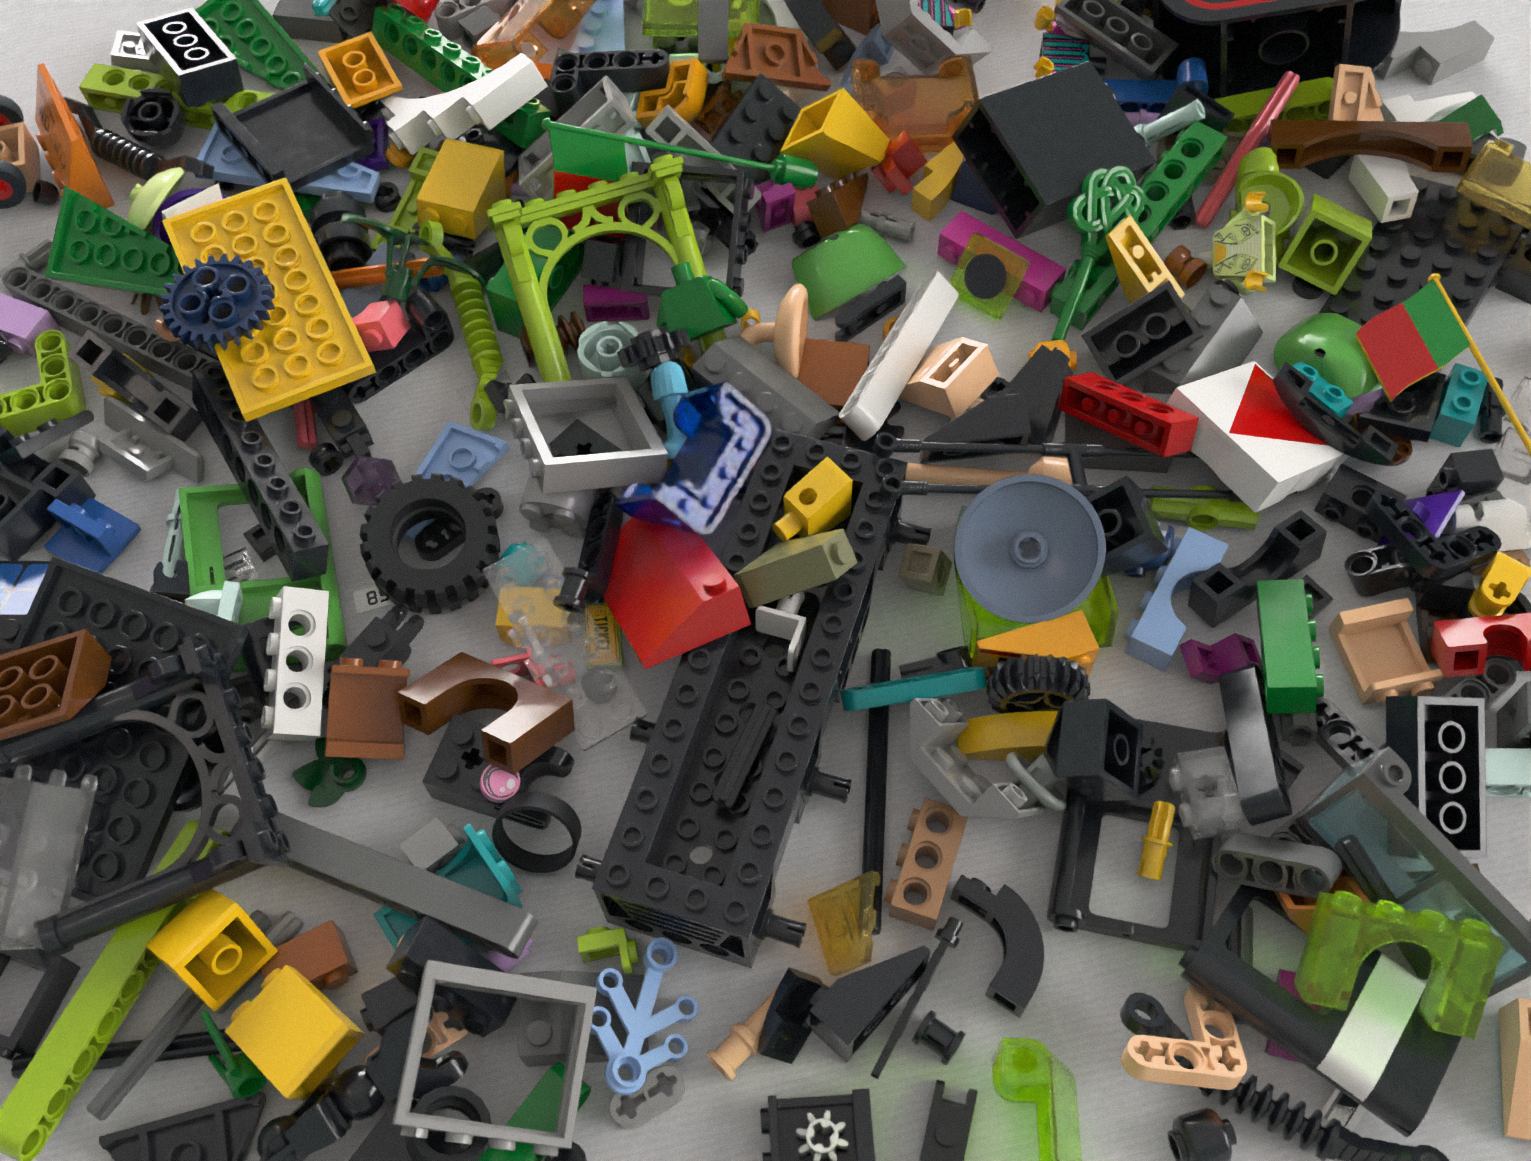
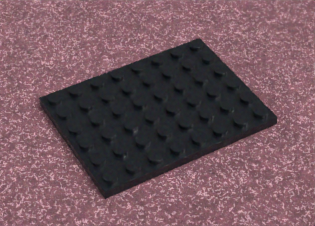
M53 556L10 652L87 629L112 658L106 686L95 695L98 696L148 676L147 667L155 661L181 655L178 645L183 644V638L190 635L205 644L208 643L210 647L218 652H223L230 666V672L226 674L229 680L250 628ZM204 687L198 689V691L205 693ZM174 699L144 711L168 718L171 703ZM200 700L191 701L184 708L181 726L189 731L199 730L206 722V712ZM130 722L114 726L0 772V867L84 902L145 878L194 761L190 753L177 737L163 727L146 722ZM197 740L199 744H202L203 740Z

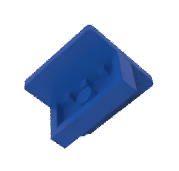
M88 498L81 506L75 503L68 506L55 499L47 510L62 527L44 545V548L60 559L102 574L141 531V527L93 498Z

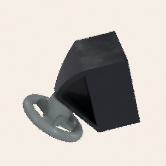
M1107 698L1065 701L1053 722L1044 747V753L1031 763L1022 755L1011 752L1007 755L1006 762L1020 782L1040 801L1055 811H1063L1067 805L1064 796L1055 786L1060 780L1093 801L1137 800L1143 724Z

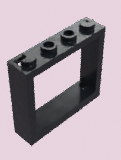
M632 161L631 172H638L639 175L646 174L650 164L654 163ZM683 165V171L679 180L736 184L726 285L739 297H742L744 279L741 278L742 265L746 264L748 257L747 245H744L745 232H749L751 227V214L747 212L749 200H752L754 196V180H751V175L745 170ZM643 201L629 204L627 219L642 226L649 219L650 205ZM625 234L620 290L661 297L663 291L672 287L642 285L646 239Z

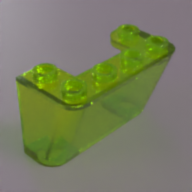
M1002 1038L991 1059L993 1086L997 1094L1006 1101L1036 1104L1039 1161H1082L1076 1081L1073 1072L1038 1040L1030 1038Z

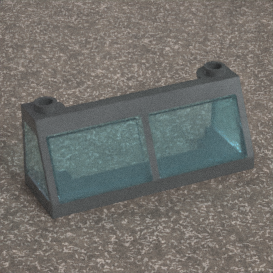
M1387 747L1344 768L1295 820L1321 847L1330 849L1337 854L1341 860L1342 868L1349 876H1352V874L1335 850L1334 844L1341 837L1354 834L1438 961L1441 971L1472 1003L1483 1001L1531 976V919L1528 921L1403 795L1411 785V772L1407 764L1390 747Z

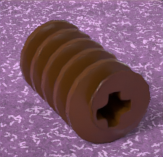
M575 311L570 312L569 322H567L563 315H558L557 326L555 327L566 357L568 356V346L570 345L577 352L579 338L586 328L582 319H580ZM522 326L519 338L527 364L531 368V358H535L526 328Z

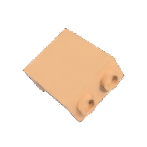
M1408 598L1339 612L1328 628L1362 706L1376 702L1378 706L1386 705V696H1427L1435 691L1434 687L1444 677L1441 669L1430 671L1409 627L1407 619L1414 609Z

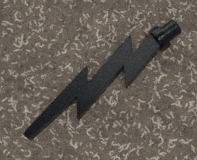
M950 916L944 928L937 930L935 937L940 943L937 949H935L913 994H911L870 1075L877 1080L899 1038H901L924 991H926L948 946L952 948L957 947L960 941L957 936L964 925L960 920Z

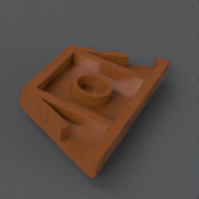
M745 22L721 74L722 79L752 83L761 73L775 86L827 92L831 87L830 79L828 77L824 79L816 65L819 60L808 47L807 40L800 29Z

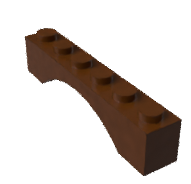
M1271 119L1265 147L1272 148V151L1277 156L1279 169H1301L1326 158L1344 155H1373L1398 159L1417 165L1429 172L1464 173L1473 145L1469 124L1463 122Z

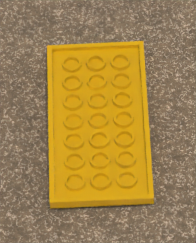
M286 177L162 220L182 270L184 265L192 269L196 267L195 259H199L203 264L207 263L209 255H212L215 261H219L223 254L227 255L229 261H232L235 256L239 255L243 263L250 259L254 267L260 266L264 275H267L275 295V298L271 300L275 308L268 310L271 317L270 320H260L264 329L262 331L252 329L253 339L245 336L240 337V346H237L233 341L228 342L227 350H223L220 344L215 345L221 365L246 422L376 373L371 358Z

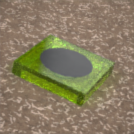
M974 232L949 283L959 292V299L996 320H1002L1030 261Z

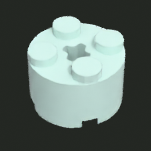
M603 321L587 328L579 338L577 350L583 380L627 377L633 390L636 389L646 378V371L641 372L639 365L631 368H622L617 352L632 345L630 339L638 336V331L631 325L619 321L618 325H608L607 321Z

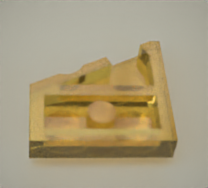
M871 870L807 899L830 975L839 976L871 962L873 948L871 933L875 927L877 910L873 909L875 885L880 886L878 872Z

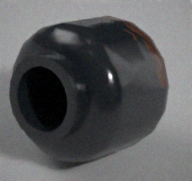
M1203 1108L1179 1115L1173 1121L1172 1130H1169L1167 1133L1168 1142L1176 1161H1230L1232 1158V1145L1237 1144L1236 1134L1231 1122L1227 1118L1221 1119L1216 1111L1210 1108Z

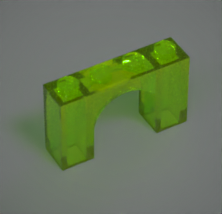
M1336 891L1335 895L1319 892L1294 979V984L1304 1002L1346 1011L1359 967L1364 959L1372 951L1383 945L1393 942H1411L1427 948L1431 955L1430 973L1418 1011L1431 1030L1475 1039L1504 945L1492 933L1491 928L1487 924L1469 918L1464 919L1463 922L1450 920L1443 914L1428 909H1422L1420 913L1408 911L1399 904L1387 900H1379L1377 904L1362 901L1357 895L1346 891Z

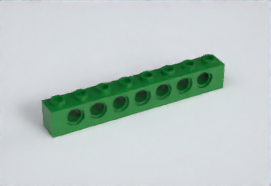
M390 3L388 6L375 7L372 33L379 46L444 93L461 88L494 71L482 64L479 58L469 55L462 50L459 44L443 37L440 31L430 28L421 18L407 12L402 5ZM533 97L493 128L521 148H526L546 131L542 127V121L550 117L551 111L540 104L537 98Z
M1195 120L1187 130L1182 129L1173 148L1162 153L1155 170L1144 175L1139 187L1143 190L1146 201L1144 210L1138 217L1139 228L1151 245L1223 157L1228 136ZM1106 250V253L1099 258V261L1094 263L1085 287L1087 290H1084L1071 325L1083 331L1120 285L1109 250ZM1076 259L1072 263L1063 282L1058 281L1050 292V313L1059 318L1080 266V259Z

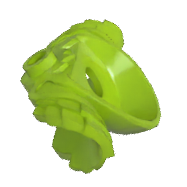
M1260 147L1242 157L1238 165L1235 182L1236 205L1235 209L1229 210V221L1245 207L1244 201L1248 192H1266L1262 203L1268 204L1271 212L1267 218L1276 222V266H1278L1283 254L1284 240L1290 239V228L1301 215L1305 199L1298 183L1293 178L1279 172L1277 156L1272 151V148Z

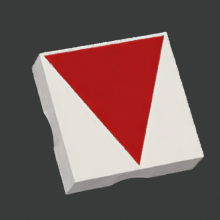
M1255 361L1179 386L1166 403L1199 418L1191 452L1201 458L1215 472L1218 478L1255 513L1282 501L1290 493L1305 491L1331 479L1341 463H1344L1348 458V455L1315 437L1291 414L1275 388L1273 377Z

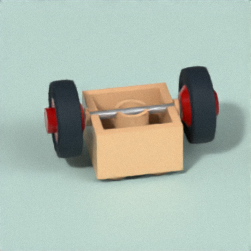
M0 95V209H7L21 203L26 193L33 191L36 181L38 179L41 180L39 146L24 123V116L19 105L12 99Z

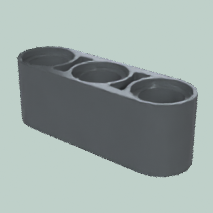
M1246 833L1231 835L1213 856L1212 860L1214 871L1225 881L1318 899L1324 897L1330 891L1342 871L1341 860L1330 849ZM1272 862L1277 863L1281 868L1276 867ZM1312 869L1319 871L1323 876L1317 875Z

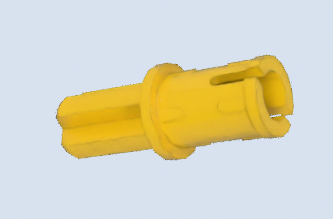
M1164 801L1154 802L1147 836H1141V840H1144L1136 875L1162 881L1168 847L1173 845V843L1168 842L1175 813V806Z

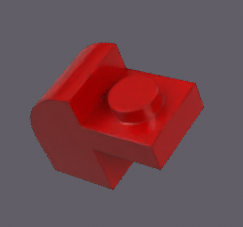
M904 130L888 144L885 158L877 166H871V172L889 194L898 188L905 196L914 189L909 177L928 161L923 152Z

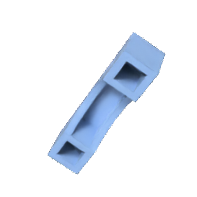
M1191 527L1187 529L1183 539L1176 536L1170 555L1172 557L1169 565L1163 564L1160 566L1153 580L1154 583L1158 584L1155 592L1147 590L1139 606V610L1144 612L1140 620L1133 618L1124 634V638L1129 639L1125 650L1126 654L1165 672L1187 628L1175 615L1171 604V597L1182 590L1191 588L1192 579L1217 563H1221L1229 544Z

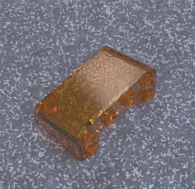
M518 0L472 47L471 55L479 58L480 62L488 68L496 70L520 53L524 54L521 50V43L528 42L533 45L536 54L531 57L525 56L536 65L549 50L531 30L539 24L551 37L563 39L578 25L597 0Z

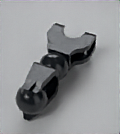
M417 1002L392 1016L387 1021L382 1033L379 1050L367 1058L366 1066L358 1065L346 1069L336 1079L334 1085L332 1083L322 1085L290 1115L274 1118L262 1128L257 1138V1151L260 1161H305L310 1154L337 1142L345 1136L347 1130L351 1128L353 1120L361 1121L372 1117L383 1106L385 1100L387 1103H390L398 1098ZM431 1006V1008H430V1013H429V1018H428L427 1026L430 1024V1022H431V1020H432V1016H433V1008H432V1006ZM455 1050L435 1059L421 1056L413 1098L421 1099L425 1094L436 1088L451 1086L465 1074L469 1065L465 1056Z

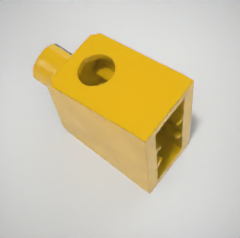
M826 457L784 495V516L772 524L776 535L782 541H788L795 534L802 538L825 533L851 515L852 479L830 458Z

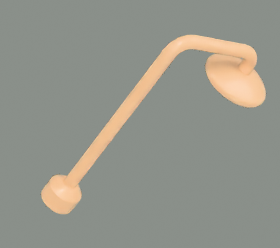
M795 284L781 300L775 323H755L743 329L739 334L753 346L761 342H774L776 364L797 380L805 338H807L809 303L807 289L802 284ZM722 407L719 443L725 457L738 467L754 470L762 450H751L741 445L739 441L741 420L725 407ZM1042 457L1027 472L908 463L905 479L908 481H927L928 484L992 485L1011 476L1037 474L1053 477L1067 484H1071L1072 481L1067 458Z

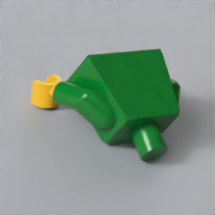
M684 262L671 268L677 286L662 292V301L659 304L656 326L657 328L668 326L670 332L685 329L687 330L690 342H693L737 324V319L741 318V328L743 330L750 326L746 320L752 319L756 323H760L761 315L756 309H748L745 302L719 279L704 275L695 278L690 263ZM692 346L682 350L685 355L690 353Z

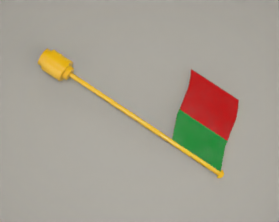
M1431 274L1427 280L1428 284L1412 297L1373 317L1355 334V338L1390 403L1408 386L1444 368L1469 347L1531 456V441L1440 283L1441 276L1439 274Z

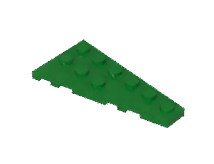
M65 186L45 277L56 281L156 297L168 294L165 284L176 283L172 275H184L174 248Z

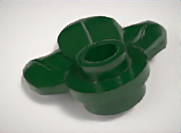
M326 737L317 738L315 741V751L318 759L292 773V776L302 788L311 791L308 799L310 807L323 808L333 805L345 792L359 788L367 777L366 765L360 758L325 757ZM350 770L355 771L350 778L343 779L346 772Z

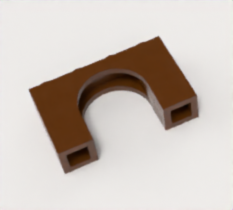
M460 652L398 691L402 723L428 736L450 722L453 715L459 716L477 709H499L506 711L507 713L483 728L481 733L484 762L512 775L519 772L575 730L572 698L463 652Z

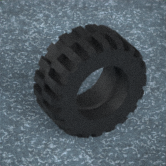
M431 473V478L423 479L421 474L411 475L412 481L404 484L400 479L391 484L393 490L388 494L382 490L375 497L378 504L376 508L369 506L364 514L367 524L361 525L359 536L363 542L360 544V551L365 566L379 591L383 595H388L391 602L396 605L397 603L406 604L411 612L421 613L422 608H428L430 614H441V607L450 606L451 611L462 608L460 601L467 598L472 602L479 597L478 589L480 587L487 589L492 582L491 572H495L494 566L499 559L498 553L501 552L500 539L491 507L486 499L480 498L479 491L473 486L464 488L463 480L453 476L450 477L449 481H445L443 474ZM431 519L446 520L462 529L465 543L461 552L450 563L435 569L414 568L404 563L399 556L398 547L402 537L411 527L422 521Z

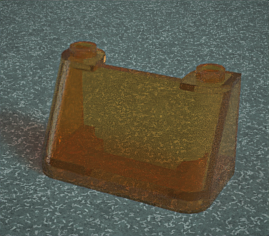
M971 55L948 57L940 64L938 74L880 76V65L873 59H852L851 62L852 98L890 139V142L905 130L923 154H939L954 141L952 135L979 99Z

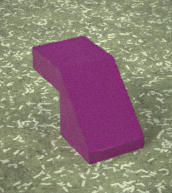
M1233 633L1211 646L1193 639L1179 645L1190 677L1208 684L1218 683V676L1220 674L1256 663L1263 673L1262 660L1254 640L1243 635Z

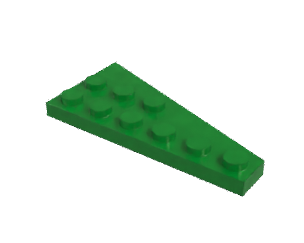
M208 0L195 9L196 13L236 57L240 69L282 91L306 80L303 64L305 63L315 73L319 72L259 0ZM324 78L326 84L332 89L329 82Z

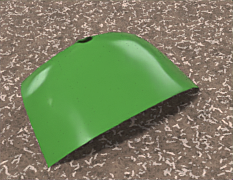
M862 223L853 224L837 232L836 234L839 235V238L836 240L827 238L792 259V270L796 281L807 289L809 311L814 320L846 303L906 266L889 244L871 227Z
M1318 313L1304 318L1282 335L1275 345L1274 361L1278 371L1285 361L1291 366L1302 361L1315 368L1318 374L1331 385L1342 389L1348 398L1382 389L1380 382L1355 338V334L1362 326L1340 314ZM1316 349H1323L1326 354L1321 358L1314 351Z

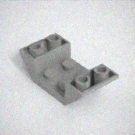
M876 0L883 37L926 76L961 74L994 49L973 28L955 40L948 31L944 30L931 18L928 12L918 6L920 0Z
M914 698L910 703V759L960 816L1017 819L1041 814L1046 809L1020 780L991 784L985 777L980 774L976 775L967 765L969 761L963 752L954 746H950L969 726L962 717L963 710L957 703L949 698Z

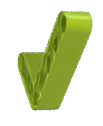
M47 330L41 333L35 340L41 383L0 395V426L7 429L14 437H18L26 432L38 431L37 426L53 418L60 423L86 409L79 364L67 356L72 347L65 336L58 330Z

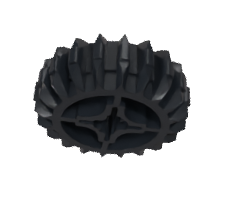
M1038 653L1034 656L1022 654L1019 658L1009 657L1007 661H1000L996 664V667L990 669L987 683L988 703L999 714L1028 711H1059L1065 701L1088 700L1090 683L1088 682L1086 669L1079 666L1078 662L1068 661L1064 656L1056 658L1052 654L1047 656H1040Z

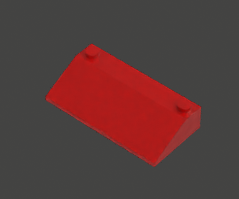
M671 498L651 502L648 507L639 510L620 529L609 584L602 598L644 669L751 625L739 585Z

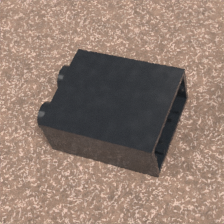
M1091 61L979 98L952 135V139L1016 240L1067 220L1066 209L1071 200L1082 194V184L1087 174L1100 168L1109 170L1116 166H1125L1134 174L1137 183L1156 163L1149 152L1146 140L1141 134L1136 132L1117 103L1112 88L1104 83Z

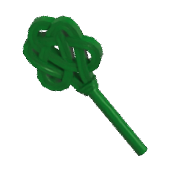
M1116 166L1109 170L1100 168L1087 174L1082 184V194L1071 200L1066 209L1067 221L1071 229L1081 234L1080 250L1082 260L1051 338L1052 341L1066 339L1094 263L1099 261V258L1106 253V250L1110 251L1105 236L1130 215L1139 226L1138 217L1144 210L1146 199L1143 190L1136 185L1134 174L1128 167Z

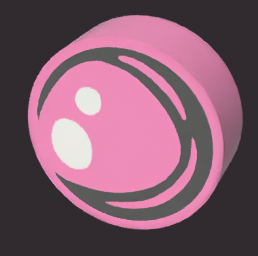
M489 765L480 778L482 794L488 800L496 803L506 802L516 794L520 786L518 772L512 775L493 765Z

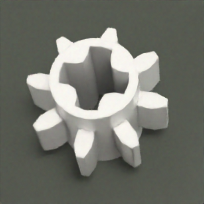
M829 1110L825 1112L824 1118L815 1119L811 1113H808L809 1126L807 1130L803 1128L796 1129V1135L799 1138L806 1139V1144L802 1145L798 1150L799 1155L803 1156L810 1152L814 1156V1161H821V1159L829 1158L830 1161H837L836 1149H848V1142L838 1138V1134L845 1129V1122H839L834 1125L830 1121L831 1115ZM820 1129L824 1135L829 1132L832 1134L829 1140L830 1147L824 1148L821 1143L812 1144L815 1141L816 1130Z

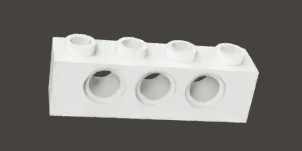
M284 586L276 597L271 598L269 618L275 619L274 633H269L266 652L267 655H272L271 669L266 670L264 677V691L270 692L269 706L263 707L261 716V727L267 729L266 739L313 742L320 737L329 591ZM297 621L301 623L305 634L303 636L293 634L288 627V622ZM293 656L298 658L302 663V671H291L286 665V657ZM284 693H294L299 698L300 706L298 709L286 706L283 700Z

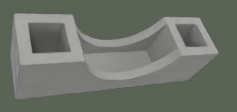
M668 104L645 130L658 143L721 155ZM667 151L675 158L682 156L685 166L736 169L731 163ZM703 182L715 197L733 213L736 184ZM756 187L753 199L749 200L748 211L761 198V192Z

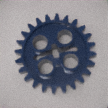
M223 254L219 261H215L214 257L209 255L207 263L204 264L199 259H195L196 267L192 269L186 265L182 266L185 274L183 276L173 274L172 276L176 283L165 284L168 294L160 296L164 305L159 307L167 328L170 329L174 338L180 337L184 345L192 342L196 350L201 348L204 343L209 351H213L216 344H220L223 350H227L228 342L230 341L240 346V337L245 336L253 339L252 329L261 331L264 329L260 320H270L271 317L268 310L275 308L271 300L275 298L267 275H264L260 266L254 267L252 260L249 259L243 263L239 255L235 256L232 261H229L226 254Z

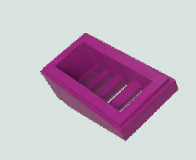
M591 284L583 285V306L587 322L650 319L647 295Z

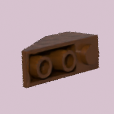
M854 171L844 175L826 187L815 191L816 198L807 202L821 238L846 229L859 221L869 178L868 173L857 176Z

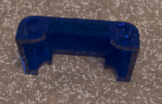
M727 381L683 394L674 409L673 420L677 429L687 437L686 441L654 490L644 483L631 484L623 490L615 506L632 518L694 535L709 534L719 526L771 436V424L766 415Z

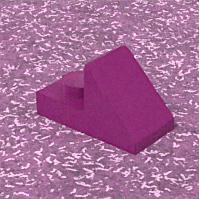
M773 179L755 185L761 192V198L755 203L763 233L791 223L796 194L791 182L781 186L779 184L775 185Z

